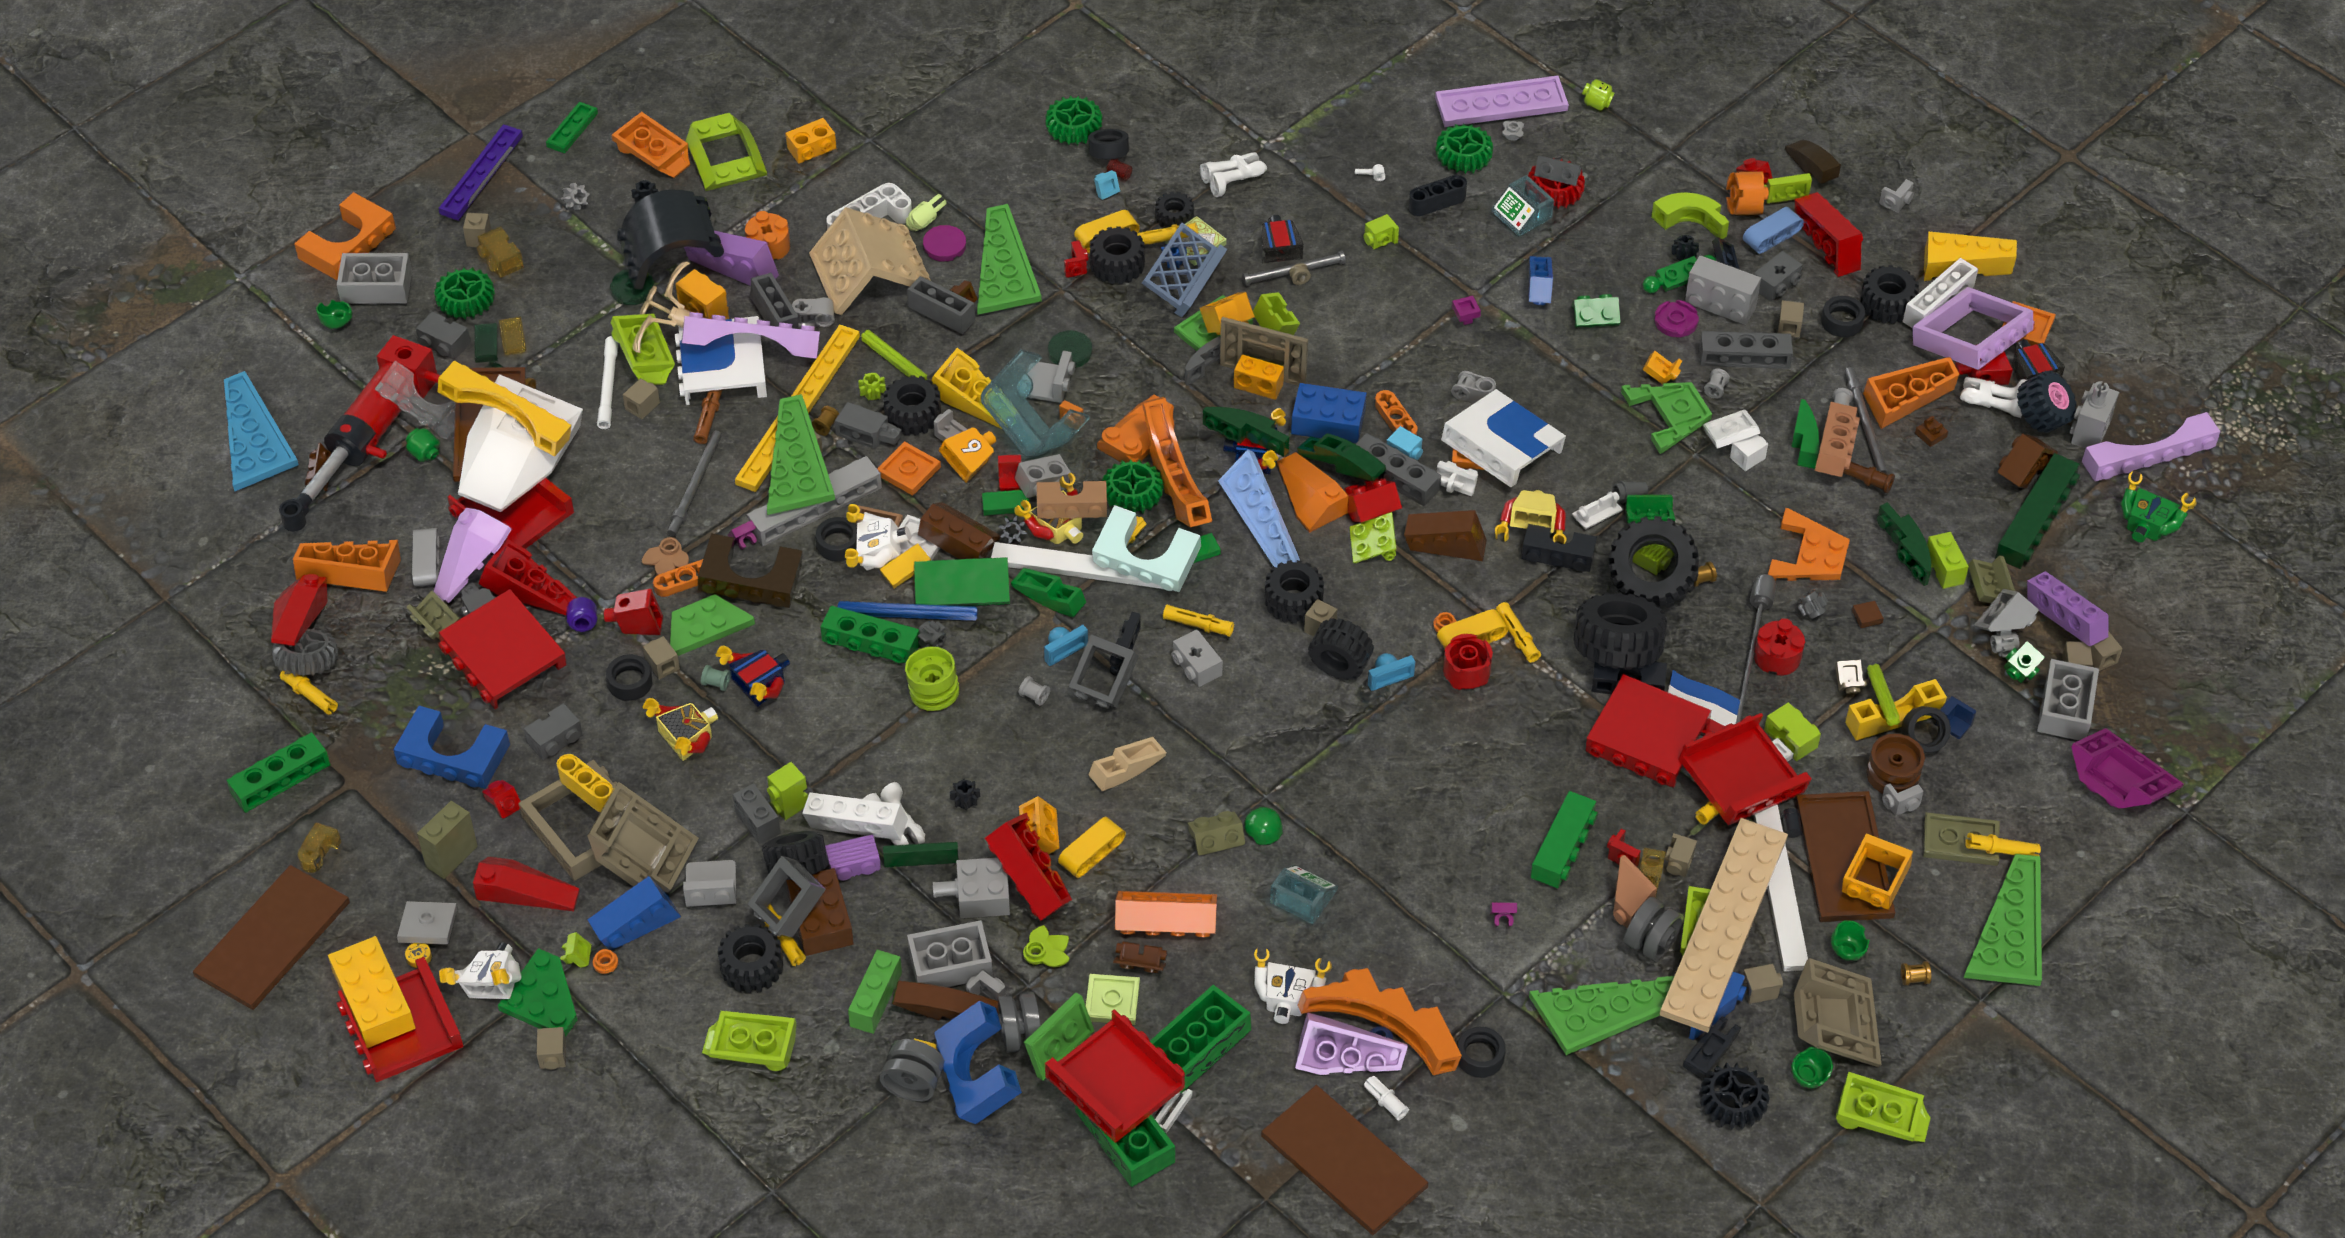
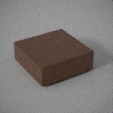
M1875 601L1853 605L1852 612L1860 628L1883 623L1884 618Z

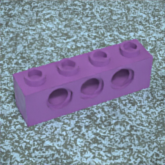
M2046 571L2027 580L2028 601L2038 608L2041 613L2082 642L2092 646L2109 637L2108 614Z

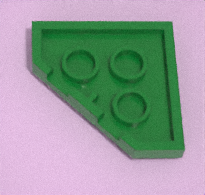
M538 948L522 970L521 980L515 982L510 999H502L498 1004L499 1011L539 1029L563 1027L566 1038L577 1022V1016L560 957Z

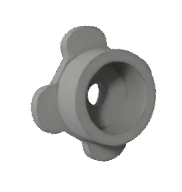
M1505 121L1503 123L1505 129L1502 134L1506 139L1515 141L1523 136L1522 128H1524V124L1522 122Z

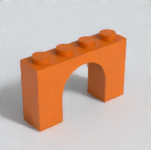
M354 192L339 204L342 220L361 230L356 237L346 242L335 243L308 231L294 244L299 260L335 280H338L342 253H369L396 229L393 213Z

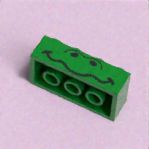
M1212 985L1150 1040L1156 1048L1160 1047L1165 1052L1167 1058L1173 1064H1178L1184 1070L1185 1088L1180 1093L1184 1092L1251 1031V1013L1215 985Z
M1075 1105V1112L1131 1187L1175 1163V1145L1152 1115L1115 1143Z

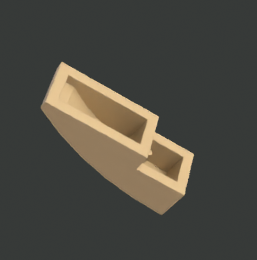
M1154 737L1115 748L1112 756L1093 761L1089 776L1101 791H1105L1147 770L1165 757L1167 752Z

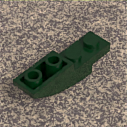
M1205 407L1203 409V425L1208 429L1214 430L1240 444L1246 438L1269 451L1273 450L1282 457H1285L1289 452V436L1275 430L1274 420L1253 412L1229 407Z
M1328 433L1321 439L1310 436L1297 448L1298 454L1302 457L1334 464L1337 473L1368 481H1374L1386 470V465L1365 449L1346 439Z
M1888 502L1880 505L1877 522L1891 536L1893 542L1899 545L1896 554L1899 561L1907 566L1913 577L1918 579L1923 586L1928 585L1931 574V557L1921 530L1909 514L1900 517Z

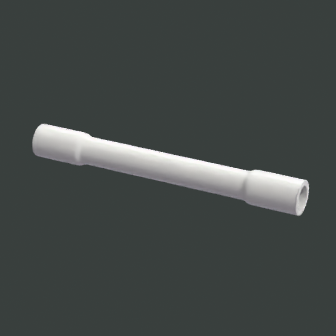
M612 336L605 339L604 370L597 426L601 429H608L611 426L614 373L618 354V342Z

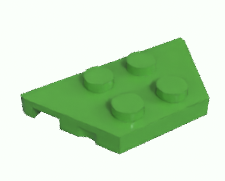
M714 594L672 612L670 645L677 655L680 656L755 625V619L752 615Z

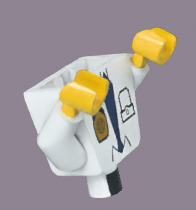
M850 504L848 506L847 520L851 523L861 520L860 523H857V550L850 548L845 551L846 564L849 567H855L860 563V566H863L866 570L881 568L887 562L900 555L902 542L911 540V533L908 527L899 529L890 518L876 516L867 512L862 514L857 505Z
M502 942L498 944L495 951L478 952L473 961L463 970L455 971L454 968H443L439 970L441 983L447 982L450 985L459 983L469 998L510 999L515 982L521 980L519 963L511 955L512 947Z
M1256 949L1254 957L1258 961V966H1255V988L1260 999L1267 1002L1266 1009L1275 1012L1274 1020L1278 1023L1286 1024L1289 1022L1290 1015L1301 1016L1303 1014L1297 1006L1303 990L1309 987L1325 986V973L1331 971L1332 964L1328 961L1327 968L1321 970L1320 963L1322 958L1317 959L1315 962V967L1318 971L1317 975L1316 970L1268 962L1267 967L1265 966V961L1269 958L1268 949H1266L1267 956L1264 959L1257 957Z

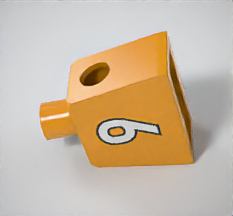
M970 428L945 439L938 451L964 482L967 483L990 460L994 453L991 445L996 443V437L990 431L981 435L976 428Z

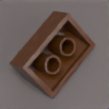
M943 502L933 503L920 518L918 529L920 537L959 559L985 558L994 547L995 542H998L1001 538V535Z

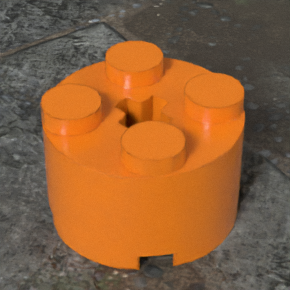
M1762 171L1732 172L1729 174L1726 190H1730V197H1726V203L1730 214H1763L1764 200L1768 199L1769 192L1768 187H1764V174Z
M759 211L756 213V216L747 222L745 237L767 242L773 260H779L789 252V228L785 218L766 211Z

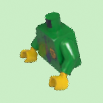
M2132 471L2128 476L2129 488H2126L2121 503L2123 517L2128 521L2126 528L2133 532L2132 538L2137 542H2144L2146 538L2157 541L2162 535L2166 536L2178 531L2188 515L2187 510L2196 506V498L2193 499L2192 503L2187 504L2185 500L2188 498V493H2185L2181 498L2183 505L2179 509L2180 504L2141 488L2136 491V486L2140 485L2142 481V474L2139 481L2133 482L2131 480Z

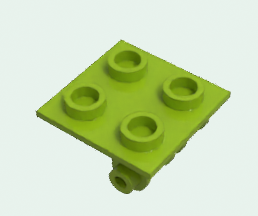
M1392 512L1350 526L1353 563L1378 555H1382L1387 561L1394 559L1397 548Z

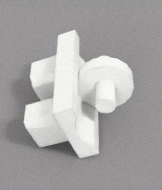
M1440 461L1438 463L1437 473L1441 475V486L1447 487V492L1452 493L1455 490L1469 496L1474 494L1478 478L1476 470L1470 468L1468 470L1462 469L1456 463L1450 461L1447 463Z

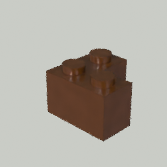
M2022 433L2021 436H2018L2013 441L2011 446L2013 449L2009 455L2004 456L2000 461L1998 473L2017 486L2027 488L2039 469L2044 470L2054 453L2057 454L2058 451L2037 437Z

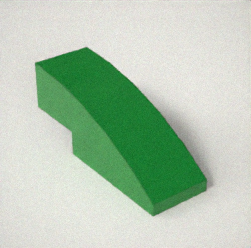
M1801 399L1792 447L1800 449L1797 466L1815 469L1819 452V431L1811 408L1806 400Z
M1023 568L1011 582L1012 587L1035 602L1070 617H1074L1086 603L1082 589L1063 584L1059 576Z

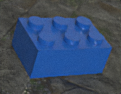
M1300 383L1292 414L1291 434L1322 438L1328 433L1356 444L1359 441L1364 420L1367 393Z

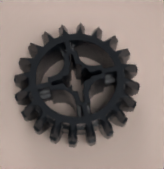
M1726 1062L1723 1069L1717 1065L1714 1068V1072L1709 1071L1706 1078L1702 1080L1699 1090L1701 1107H1704L1705 1115H1711L1712 1122L1719 1120L1721 1127L1725 1123L1729 1124L1731 1130L1735 1125H1738L1741 1130L1745 1127V1124L1752 1127L1755 1120L1760 1121L1763 1114L1767 1112V1104H1769L1770 1100L1768 1085H1764V1077L1757 1078V1070L1749 1072L1748 1065L1744 1068H1739L1738 1063H1736L1734 1067H1730ZM1726 1084V1087L1720 1088V1091H1715L1718 1087ZM1749 1101H1754L1751 1105L1744 1108L1742 1107L1743 1105L1748 1104Z

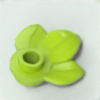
M1044 925L1040 926L1029 935V943L1023 950L1024 959L1028 963L1035 965L1043 963L1049 967L1062 966L1069 961V957L1064 953L1068 946L1069 937L1067 935H1049L1047 928Z

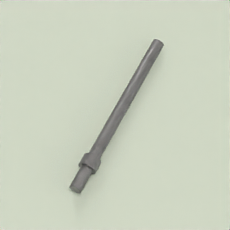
M1849 367L1845 369L1848 379L1847 387L1853 393L1878 471L1887 474V469L1861 393L1862 386L1860 380L1856 378L1854 369Z
M717 430L713 431L681 503L673 512L672 522L667 531L670 536H676L680 525L686 520L688 507L722 435Z

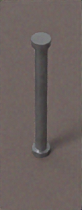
M1338 251L1335 255L1301 263L1306 264L1309 270L1335 263L1344 264L1346 259L1344 252ZM1296 264L1250 275L1244 273L1242 274L1244 286L1247 287L1250 286V283L1288 275L1290 268Z

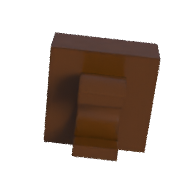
M964 280L959 286L954 285L950 289V291L972 302L978 300L972 283Z
M1931 416L1923 424L1916 427L1915 434L1928 446L1932 447L1947 438L1948 430L1943 427L1942 423L1936 421L1934 416Z

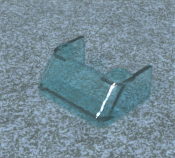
M1021 349L982 391L981 402L1019 451L1025 456L1036 457L1066 444L1091 417L1088 414L1070 409L1059 422L1049 429L1026 400L1033 390V381L1027 373L1042 357L1039 354Z

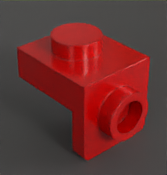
M1750 158L1736 168L1737 172L1762 171L1764 174V185H1767L1768 179H1773L1769 163L1766 161Z
M1080 240L1071 242L1072 258L1064 261V274L1066 278L1087 274V250L1082 248Z
M1021 455L998 456L1000 491L1021 490L1015 480L1018 465L1021 463Z
M504 780L492 782L487 789L482 791L485 800L496 807L501 818H506L520 809L519 802L521 801L514 786Z
M1621 828L1618 834H1613L1608 841V859L1619 865L1620 857L1625 855L1638 867L1641 851L1624 843L1626 830Z

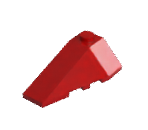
M487 857L479 862L473 880L477 900L574 911L580 892L579 888L513 859Z

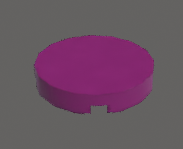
M940 225L926 232L923 237V249L933 260L940 262L952 261L954 257L963 255L966 250V237L957 227Z
M1676 300V302L1671 303L1666 301L1656 309L1654 323L1657 329L1665 335L1685 337L1695 332L1699 317L1696 308L1690 303L1682 300Z

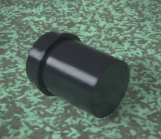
M1788 808L1782 811L1781 820L1783 821L1784 832L1788 834L1789 838H1795L1802 834L1801 814L1796 808Z

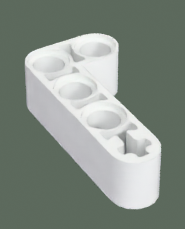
M893 183L882 184L829 214L826 218L827 230L845 207L862 213H869L878 218L889 215L895 222L905 224L906 218L912 211L911 199L897 185Z

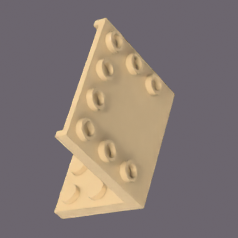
M847 207L843 209L809 252L826 294L833 301L834 312L839 315L846 311L873 276L909 287L919 276L930 280L922 258L919 256L916 245L910 236L909 229L905 225Z

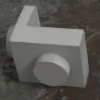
M1906 179L1896 192L1884 187L1881 192L1880 205L1898 213L1905 204L1911 202L1914 196V192H1912L1914 183Z
M950 409L946 410L943 414H939L934 420L935 436L942 441L968 430L953 419V411Z
M1887 784L1884 788L1882 800L1885 807L1897 816L1906 811L1917 809L1921 804L1924 791L1917 784L1897 793L1891 784Z
M983 970L977 976L971 977L966 984V992L977 995L981 993L986 998L998 1001V997L1006 996L1004 983L996 977H991Z

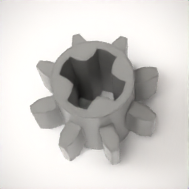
M571 183L570 188L562 189L564 195L561 200L565 201L566 208L574 207V210H580L581 205L588 204L586 200L590 194L584 190L585 185L577 187L576 183Z
M2011 630L1996 631L1997 635L1991 636L1992 651L1998 653L2002 658L2006 657L2014 648L2019 649V637L2016 632L2011 633Z

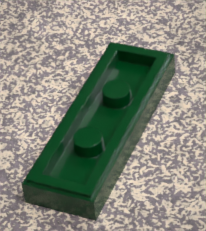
M957 842L883 846L885 867L957 863L956 860H959Z

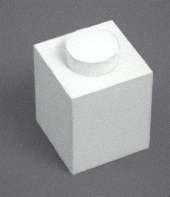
M1759 435L1732 443L1730 458L1744 471H1747L1766 458L1768 443Z

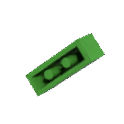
M876 950L848 1009L850 1027L874 1034L896 984L901 977L900 956Z

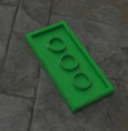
M1008 557L914 562L916 604L949 606L1010 604Z

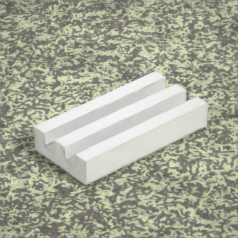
M1190 1089L1182 1093L1179 1092L1171 1098L1155 1118L1166 1134L1193 1096ZM1179 1095H1182L1183 1097L1176 1105L1168 1119L1165 1121L1163 1125H1161V1121L1168 1113L1174 1102L1177 1100ZM1156 1110V1111H1155L1153 1114H1151V1115L1154 1117L1155 1114L1158 1112V1110Z

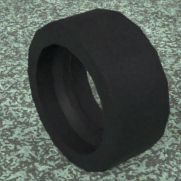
M1101 129L1092 132L1088 136L1089 154L1095 158L1116 159L1127 155L1129 152L1128 133L1123 130Z
M1849 296L1832 297L1826 301L1823 307L1822 325L1832 335L1838 337L1854 336L1861 331L1863 326L1865 308L1855 298ZM1845 311L1852 314L1856 319L1843 322L1832 317L1831 313Z
M829 518L823 521L816 529V546L818 552L824 558L830 561L846 560L845 551L847 549L857 550V525L849 522L847 518ZM833 533H845L852 537L849 542L839 546L830 545L824 541L827 536Z
M634 654L622 655L615 658L606 669L608 689L618 699L626 701L639 699L646 695L653 685L651 667L648 661L641 656ZM627 670H635L643 674V678L634 684L624 685L615 681L620 673Z
M1920 706L1913 708L1906 714L1902 721L1901 732L1902 735L1909 736L1917 741L1924 752L1931 753L1939 751L1946 745L1950 738L1951 726L1944 712L1937 708ZM1924 715L1935 718L1938 725L1935 739L1927 744L1919 742L1914 734L1915 723L1918 718Z
M1476 1026L1461 1034L1457 1047L1462 1055L1459 1066L1464 1072L1474 1077H1488L1501 1069L1505 1060L1506 1049L1505 1042L1498 1032L1488 1027ZM1484 1042L1496 1050V1056L1486 1062L1476 1061L1466 1054V1048L1470 1044Z

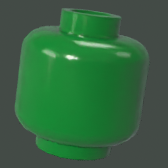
M416 428L407 436L406 449L418 461H432L439 455L440 441L428 429Z

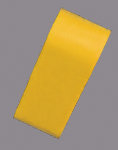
M1121 210L1079 226L1074 232V237L1077 241L1080 240L1082 248H1086L1087 253H1090V242L1095 234H1099V231L1107 230L1108 227L1116 228V226H1121L1123 229L1125 227L1130 228V231L1138 233L1140 226L1128 210Z
M1491 609L1442 627L1437 633V638L1444 649L1453 637L1460 634L1477 635L1478 639L1482 641L1485 639L1488 643L1503 638L1508 633V627L1498 611Z
M572 754L561 756L557 760L561 783L596 811L601 812L613 791L610 782Z
M1103 817L1062 851L1058 858V863L1076 878H1080L1118 847L1124 840L1126 832L1108 817Z

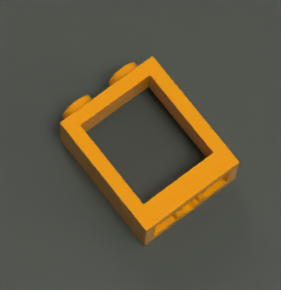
M1866 834L1843 878L1842 892L1852 898H1859L1871 903L1873 906L1889 910L1911 866L1913 851ZM1866 857L1899 869L1888 892L1856 880Z

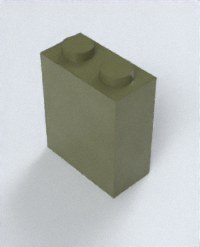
M450 801L417 833L426 868L443 879L478 847L470 812L453 801Z

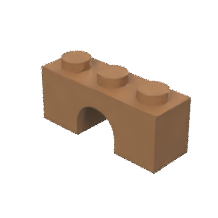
M1083 481V490L1075 496H1068L1062 493L1060 482H1037V519L1107 517L1106 481Z

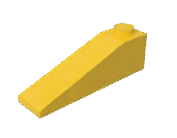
M956 348L931 379L933 384H936L938 387L940 400L1006 431L1018 416V413L1006 398L992 386L993 382L989 377L986 378L982 374L978 363Z

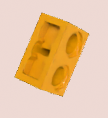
M824 118L785 133L787 149L798 164L837 149L835 132Z
M1241 355L1234 369V388L1270 399H1277L1284 383V366Z
M1039 796L1020 805L1019 814L1027 813L1030 818L1027 824L1031 832L1036 830L1040 837V840L1037 841L1040 849L1048 854L1058 850L1059 835L1056 808Z

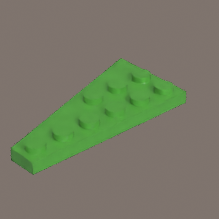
M1005 204L987 208L977 314L1041 302V293L1009 205Z
M802 394L780 399L767 515L835 500L832 484Z
M2015 854L1964 978L2034 986L2041 985L2040 856Z
M1675 976L1657 977L1655 981L1641 982L1640 979L1631 980V983L1627 984L1611 982L1578 986L1577 989L1570 990L1555 988L1552 989V992L1539 993V990L1529 992V998L1565 1055H1568L1660 1016V1010Z

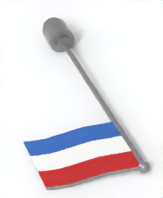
M1761 574L1757 576L1752 586L1750 603L1758 610L1740 700L1720 689L1690 680L1676 671H1672L1668 693L1712 710L1710 724L1706 731L1702 730V735L1711 731L1715 733L1730 723L1734 725L1741 721L1762 610L1773 606L1777 587L1775 579L1770 575Z

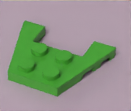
M1692 382L1663 383L1662 387H1651L1650 384H1641L1639 388H1630V385H1624L1621 388V393L1629 406L1652 400L1669 427L1668 429L1651 434V441L1660 454L1711 420L1712 413Z

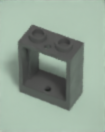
M1091 634L1069 688L1075 692L1074 696L1087 701L1089 697L1096 700V705L1108 709L1109 706L1117 708L1139 655L1131 649ZM1095 650L1124 660L1109 696L1081 685Z
M781 856L748 905L755 911L753 914L759 920L769 925L768 929L773 934L779 937L781 935L793 937L826 889L797 860ZM790 877L802 890L779 920L767 907L787 878Z

